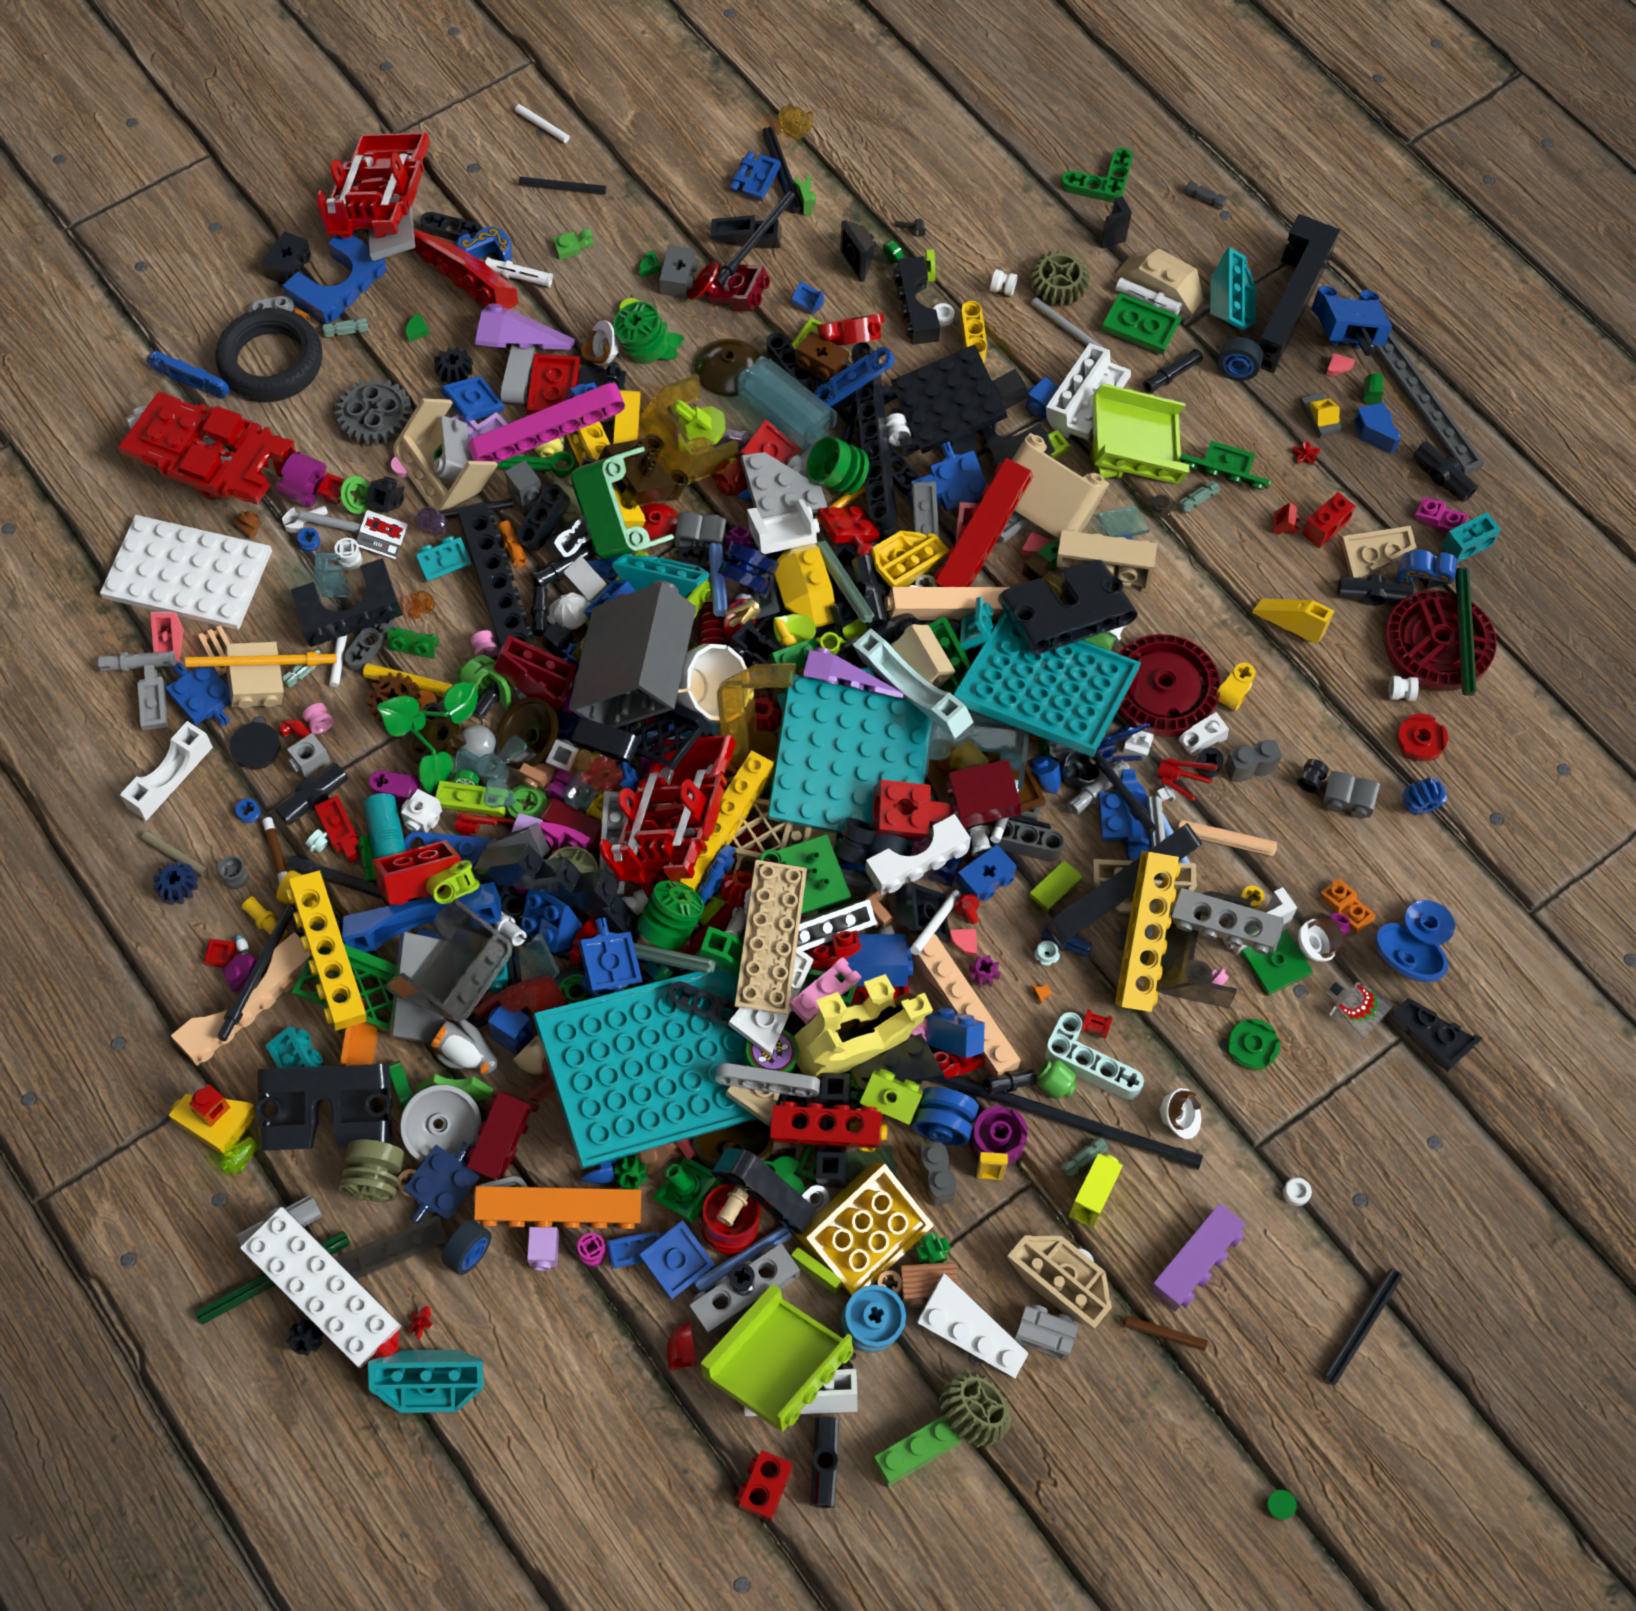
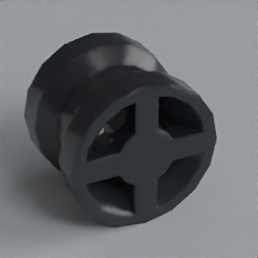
M1212 747L1203 749L1199 754L1197 763L1217 765L1218 768L1216 770L1196 768L1198 774L1207 778L1217 776L1224 760L1222 753Z

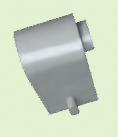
M441 415L439 419L443 453L440 458L435 460L433 471L436 477L454 482L467 461H471L467 446L469 442L467 423Z

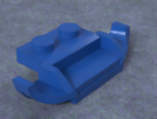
M1123 769L1122 782L1137 802L1142 803L1148 811V795L1144 787L1137 780L1135 769ZM1099 792L1102 841H1125L1128 861L1136 860L1141 856V851H1148L1150 849V833L1147 832L1139 820L1134 819L1129 812L1130 808L1118 792Z

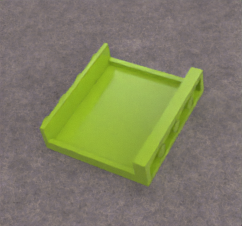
M1102 383L1092 395L1094 464L1179 485L1189 473V464L1182 463L1180 460L1179 413L1184 409L1185 403Z
M771 1284L701 1362L703 1378L783 1432L788 1425L791 1426L797 1421L800 1411L806 1404L810 1405L815 1400L819 1389L833 1379L837 1368L842 1363L848 1362L853 1354L852 1336L847 1334L844 1339L782 1299L781 1289Z

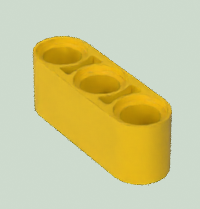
M967 301L962 305L960 318L963 349L975 344L983 363H985L987 340L982 308L975 301Z
M619 390L624 400L625 408L622 412L615 415L613 444L638 439L641 391Z

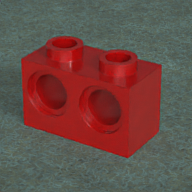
M1337 492L1307 519L1302 535L1320 549L1350 522L1356 506Z
M761 1450L758 1457L753 1456L747 1470L748 1473H751L747 1484H741L736 1497L740 1501L739 1509L771 1522L792 1472L793 1463ZM766 1465H772L776 1468L777 1474L772 1478H766L761 1474V1469ZM753 1493H763L766 1496V1501L762 1505L752 1504L750 1497Z

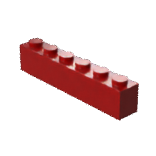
M1008 458L1005 459L1004 463L1000 462L994 472L996 477L992 484L988 483L982 493L984 498L980 505L976 504L970 515L972 519L968 526L964 525L959 533L960 540L956 546L953 545L947 554L948 561L944 567L941 566L935 575V579H937L935 583L938 587L972 586L1034 477L1030 469Z

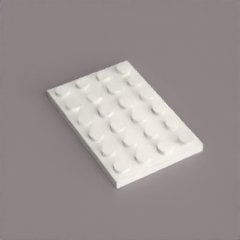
M135 515L100 595L103 599L159 612H176L180 617L239 630L272 549L271 546Z

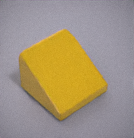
M1330 398L1309 403L1314 420L1319 427L1339 422L1340 407Z

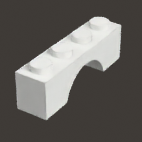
M187 721L171 738L169 751L160 766L147 776H136L120 794L126 807L147 821L213 748L207 734Z
M955 814L933 825L932 843L923 853L915 856H902L888 848L866 860L865 871L880 895L886 892L893 893L907 881H916L930 869L937 870L951 858H960L968 852L971 838Z

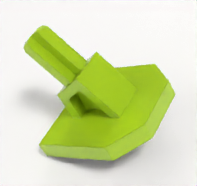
M678 399L671 406L679 418V440L682 452L716 445L726 434L725 415L713 406L704 408L696 406L692 409Z

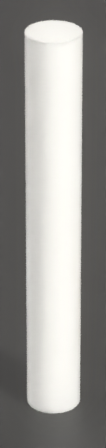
M520 104L516 106L515 112L562 142L567 143L570 136L524 106Z
M347 635L336 639L334 654L337 655V663L332 664L329 685L332 687H338L340 683Z

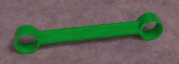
M442 446L435 450L433 455L434 462L442 455ZM560 451L555 453L552 458L513 456L498 462L496 469H509L525 460L532 470H552L559 478H563L573 472L575 461L572 454ZM560 461H567L571 466L566 469H559L555 464Z

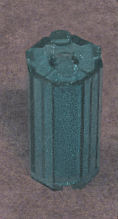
M764 356L759 357L754 365L748 370H743L738 377L740 381L738 397L804 451L822 437L829 436L828 428L830 426L834 428L837 423V412L771 359H766Z

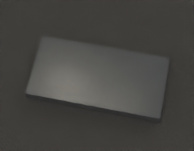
M407 932L400 934L389 1037L431 1044L442 1028L445 1013L443 994L444 988H447L451 941Z

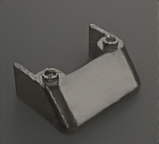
M1213 891L1201 893L1248 908L1251 905V900ZM1200 911L1195 915V918L1200 920L1201 915L1209 916V914L1205 911ZM1172 912L1171 925L1169 929H1166L1165 934L1167 948L1165 954L1161 956L1162 976L1159 981L1157 980V991L1164 995L1229 1009L1237 989L1211 983L1212 970L1210 966L1205 962L1194 960L1198 931L1192 929L1191 932L1178 929L1176 924H1173Z

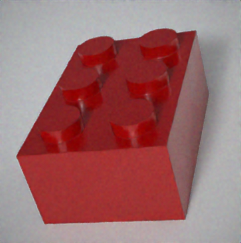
M444 840L373 859L372 863L377 887L390 905H402L407 903L409 899L430 897L431 895L426 890L427 880L432 875L450 868L461 860L460 855L449 842ZM441 885L437 892L444 890L445 885Z

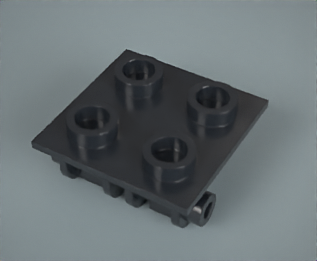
M611 362L607 369L581 367L578 385L594 382L598 388L605 384L614 383L618 386L619 390H624L626 371H621L617 362Z

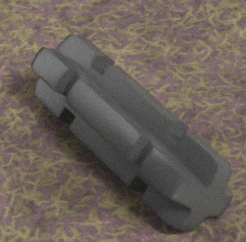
M1189 181L1186 185L1185 192L1191 196L1194 194L1196 198L1209 204L1214 203V206L1222 209L1227 201L1226 196L1220 193L1216 195L1217 192L1202 185L1199 187L1198 183Z

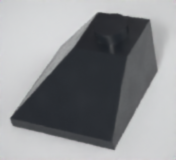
M844 220L841 221L840 252L860 282H863L874 258L876 241L873 235L867 232L865 227Z
M913 882L901 886L893 893H889L891 916L910 930L920 934L945 902V894ZM947 916L934 933L940 941L945 943L950 941Z

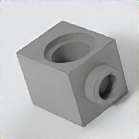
M313 733L287 749L290 756L288 763L296 773L300 771L305 778L330 762L326 749ZM306 755H311L307 759H302Z

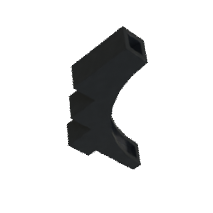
M529 843L485 849L473 869L486 883L494 882L495 886L508 885L541 891L565 900L597 919L606 918L607 926L617 934L631 932L633 938L638 928L637 921L639 917L616 893L619 886L605 870L581 873L567 857L543 860Z

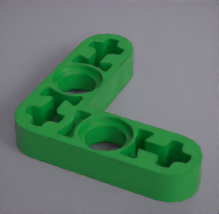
M1127 148L1116 149L1113 153L1107 178L1077 171H1067L1062 176L1061 188L1067 193L1114 202V198L1123 196L1133 154ZM1121 158H1125L1123 165L1119 164ZM1113 173H1122L1123 177L1117 178L1113 176ZM1095 184L1098 188L1089 189L1087 185ZM1113 185L1117 186L1115 193L1111 192Z

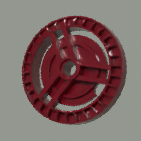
M1428 590L1408 596L1394 608L1386 623L1384 644L1391 663L1404 677L1418 678L1419 686L1437 691L1462 689L1461 671H1459L1460 653L1456 594L1442 590ZM1471 601L1473 630L1477 635L1475 636L1473 632L1474 655L1478 659L1475 663L1477 682L1487 672L1495 657L1497 641L1494 627L1482 609ZM1419 611L1420 613L1410 619L1404 630V645L1412 649L1410 652H1407L1401 640L1400 626L1406 617Z
M1154 634L1132 641L1118 653L1141 662L1139 670L1129 688L1132 699L1140 708L1126 694L1117 711L1134 728L1160 737L1181 736L1192 726L1209 717L1215 711L1220 697V692L1218 691L1221 686L1220 675L1210 656L1195 643L1179 636ZM1205 689V699L1195 711L1182 717L1167 718L1168 712L1176 711L1179 715H1182L1189 711L1198 701L1201 690Z

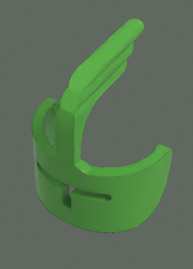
M480 655L470 660L460 673L461 682H474L476 687H478L483 677L486 675L492 676L499 686L500 701L507 711L511 707L510 687L507 681L493 670L495 660L488 655Z

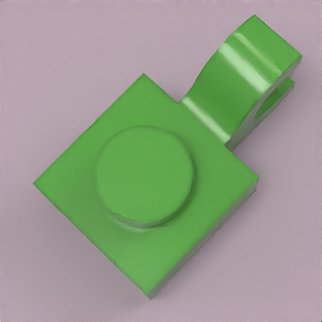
M806 175V182L804 183L800 182L798 177H795V187L798 190L802 203L803 215H811L812 206L816 204L814 191L810 192L811 177Z
M590 229L582 230L577 236H575L573 231L553 237V243L559 259L581 254L580 248L593 246V236Z

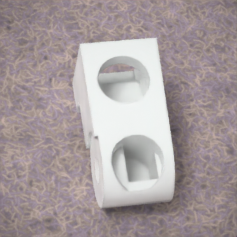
M1217 712L1184 732L1178 740L1189 756H1195L1203 749L1217 742L1225 741L1228 737L1229 728Z

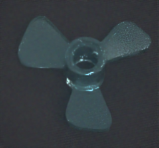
M515 735L509 738L499 756L489 753L481 758H478L466 749H460L456 754L455 773L459 770H470L476 773L478 777L482 776L487 781L484 802L487 806L498 808L513 805L516 797L505 783L510 773L506 764L525 752L527 744Z

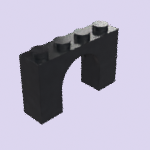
M1016 369L992 381L1005 410L1030 397L1024 381ZM997 422L978 430L980 435L984 434L986 438L983 444L987 452H992L994 456L991 462L995 470L1000 462L1004 463L1006 458L1013 459L1024 439L1030 433L1040 436L1047 446L1045 454L1049 455L1055 452L1052 442L1041 423L1012 437L998 435L996 432Z
M383 558L360 566L366 583V593L361 602L349 610L332 611L325 608L314 582L291 589L302 630L310 647L403 615Z

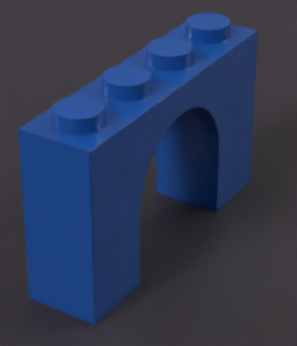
M337 235L328 243L332 258L352 271L349 278L343 283L335 286H322L297 272L283 285L285 296L290 297L296 307L322 324L337 320L340 314L348 306H351L363 292H366L370 285L382 277L387 270L385 258L373 261L370 256L369 245L351 235V238H342L341 235Z

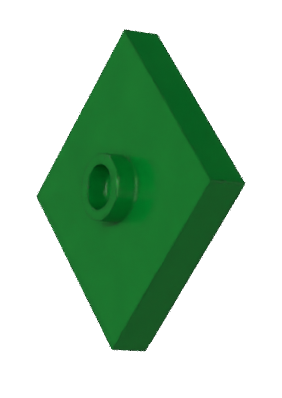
M1287 929L1281 932L1275 954L1270 952L1266 955L1253 951L1252 947H1247L1241 952L1267 996L1309 977L1313 973L1312 968Z

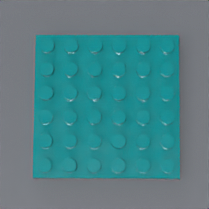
M1004 611L991 633V640L985 642L953 696L968 709L1094 757L1139 670L1141 662L1083 640L1034 655L1030 652L1023 639L1013 633V622Z
M790 673L788 676L767 819L842 834L840 831L846 817L856 818L872 825L873 787L881 779L924 784L932 719L908 699L903 698L900 700L897 697L873 694L865 689L860 691L857 688L843 687V684L835 685L820 682V679H806L802 675ZM907 840L909 842V849H912L915 841Z

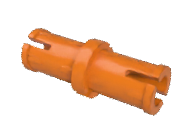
M501 522L497 528L504 541L503 547L509 553L513 566L518 568L526 565L528 559L523 552L522 543L517 539L512 522Z

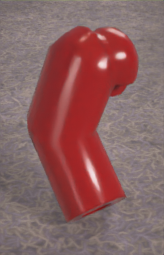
M286 719L282 721L283 724L278 726V731L284 737L293 733L297 734L302 740L311 734V731L299 720Z

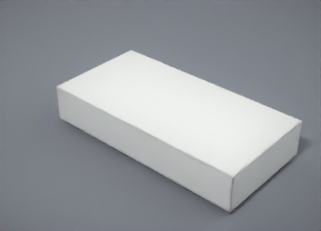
M582 556L578 557L564 571L566 576L591 603L608 586Z

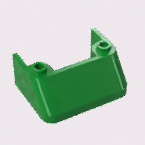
M644 446L578 467L571 474V483L594 552L601 559L615 558L674 539L671 534L650 540L647 531L642 527L635 526L627 529L612 486V482L622 479L626 473L623 458L645 451Z

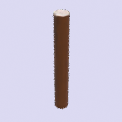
M1129 1316L1125 1320L1124 1327L1203 1351L1206 1350L1208 1343L1206 1339Z

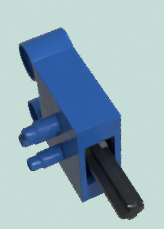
M1320 286L1318 288L1311 309L1317 314L1328 339L1331 340L1330 344L1332 346H1337L1339 341L1342 344L1352 342L1354 343V348H1361L1366 356L1375 353L1376 348L1374 345L1385 346L1392 325L1379 302L1380 296L1378 294L1364 290L1361 291L1358 300L1337 298L1338 292L1329 286Z

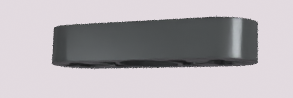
M388 620V624L383 623L381 626L376 624L362 629L345 653V661L350 670L361 671L364 669L365 664L370 663L387 640V630L395 628V620ZM369 636L377 638L376 642L372 645L364 644V639ZM360 655L361 660L356 659L354 662L352 661L353 657L358 658Z

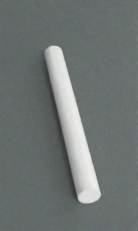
M958 890L951 892L911 946L910 951L912 954L918 955L952 910L956 901L961 897V893Z

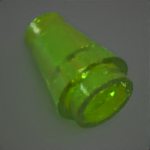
M246 1137L242 1142L221 1155L222 1159L218 1164L231 1177H234L237 1173L241 1174L259 1146L252 1138Z

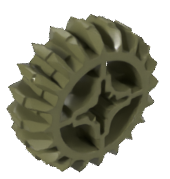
M1059 250L1056 254L1049 251L1047 256L1042 254L1039 259H1036L1030 270L1029 282L1032 291L1036 292L1037 298L1043 297V303L1051 301V305L1059 303L1062 306L1066 302L1070 306L1072 301L1078 302L1080 297L1085 295L1089 287L1090 274L1087 265L1083 264V258L1077 259L1076 254L1071 256L1068 254V251L1064 254L1060 253Z
M965 1371L953 1376L942 1389V1396L939 1400L942 1403L940 1410L946 1413L944 1420L950 1422V1429H955L958 1432V1438L963 1436L967 1444L973 1442L976 1447L982 1445L986 1448L994 1443H998L1010 1429L1012 1417L1009 1415L1011 1408L1005 1404L1007 1398L1001 1396V1390H997L994 1387L993 1381L988 1382L985 1375L979 1377L975 1371L971 1374Z

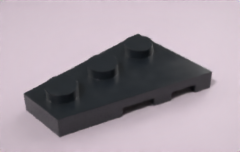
M1410 998L1406 999L1389 1016L1393 1022L1447 1072L1483 1039L1476 1034L1472 1036L1461 1030L1462 1026L1454 1022L1450 1024L1440 1019L1436 1012Z
M922 1033L850 1069L863 1094L874 1070L879 1072L880 1069H885L895 1074L894 1079L901 1082L907 1079L917 1084H922V1081L936 1079V1081L946 1079Z

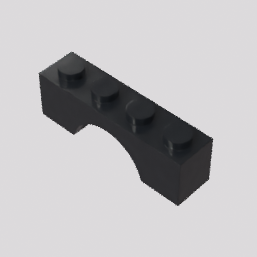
M924 256L898 259L897 269L893 270L895 283H899V287H897L898 299L903 301L901 305L902 317L907 319L905 323L906 335L911 337L912 345L939 342L940 324L936 309L925 307L915 297L920 291L927 288L928 272Z
M823 1073L821 1104L823 1108L834 1109V1105L850 1106L851 1110L852 1081L850 1074ZM831 1118L824 1119L821 1129L824 1131L830 1130L834 1126V1120ZM849 1122L848 1125H847V1130H848V1131H849V1127H850V1122ZM820 1145L817 1152L816 1180L819 1186L846 1188L848 1147Z

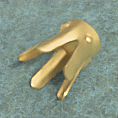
M748 598L744 600L743 604L726 611L725 615L741 611L729 623V626L734 627L740 622L745 625L750 619L756 618L760 614L759 602Z

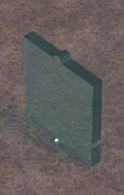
M1137 505L1098 513L1097 517L1102 525L1101 530L1105 531L1109 537L1128 538L1150 532L1145 522V516H1142Z
M541 933L537 934L530 943L526 944V949L519 956L537 995L542 994L548 986H551L552 981L560 972Z

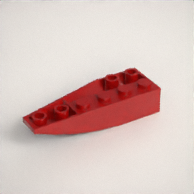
M414 229L415 248L411 250L417 251L425 262L433 264L441 275L449 277L454 285L466 291L472 300H477L484 308L489 304H500L502 308L512 309L518 304L517 289L484 262L447 241Z

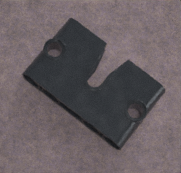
M1094 560L1064 570L1065 582L1062 583V588L1070 606L1063 604L1058 595L1041 578L1008 588L999 595L998 602L1013 622V633L1023 639L1032 654L1045 653L1126 626L1137 618V610L1123 591V582L1111 574L1102 560Z
M390 1064L258 1069V1104L255 1111L258 1116L259 1151L313 1148L319 1123L318 1107L322 1100L329 1101L331 1105V1123L338 1148L347 1147L350 1141L363 1139L392 1144L391 1110L393 1103L391 1099ZM377 1097H381L385 1101V1108L380 1113L376 1112L372 1106L374 1099ZM269 1102L274 1103L276 1106V1113L272 1117H268L264 1111L266 1104Z

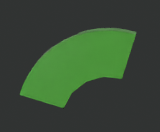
M435 1074L418 1084L417 1092L433 1085L454 1086L466 1092L475 1102L491 1097L493 1092L492 1087L474 1076L454 1080Z

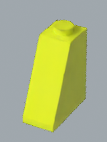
M1098 1153L1069 1214L1070 1218L1092 1229L1094 1228L1123 1167L1115 1157L1107 1154L1103 1156Z

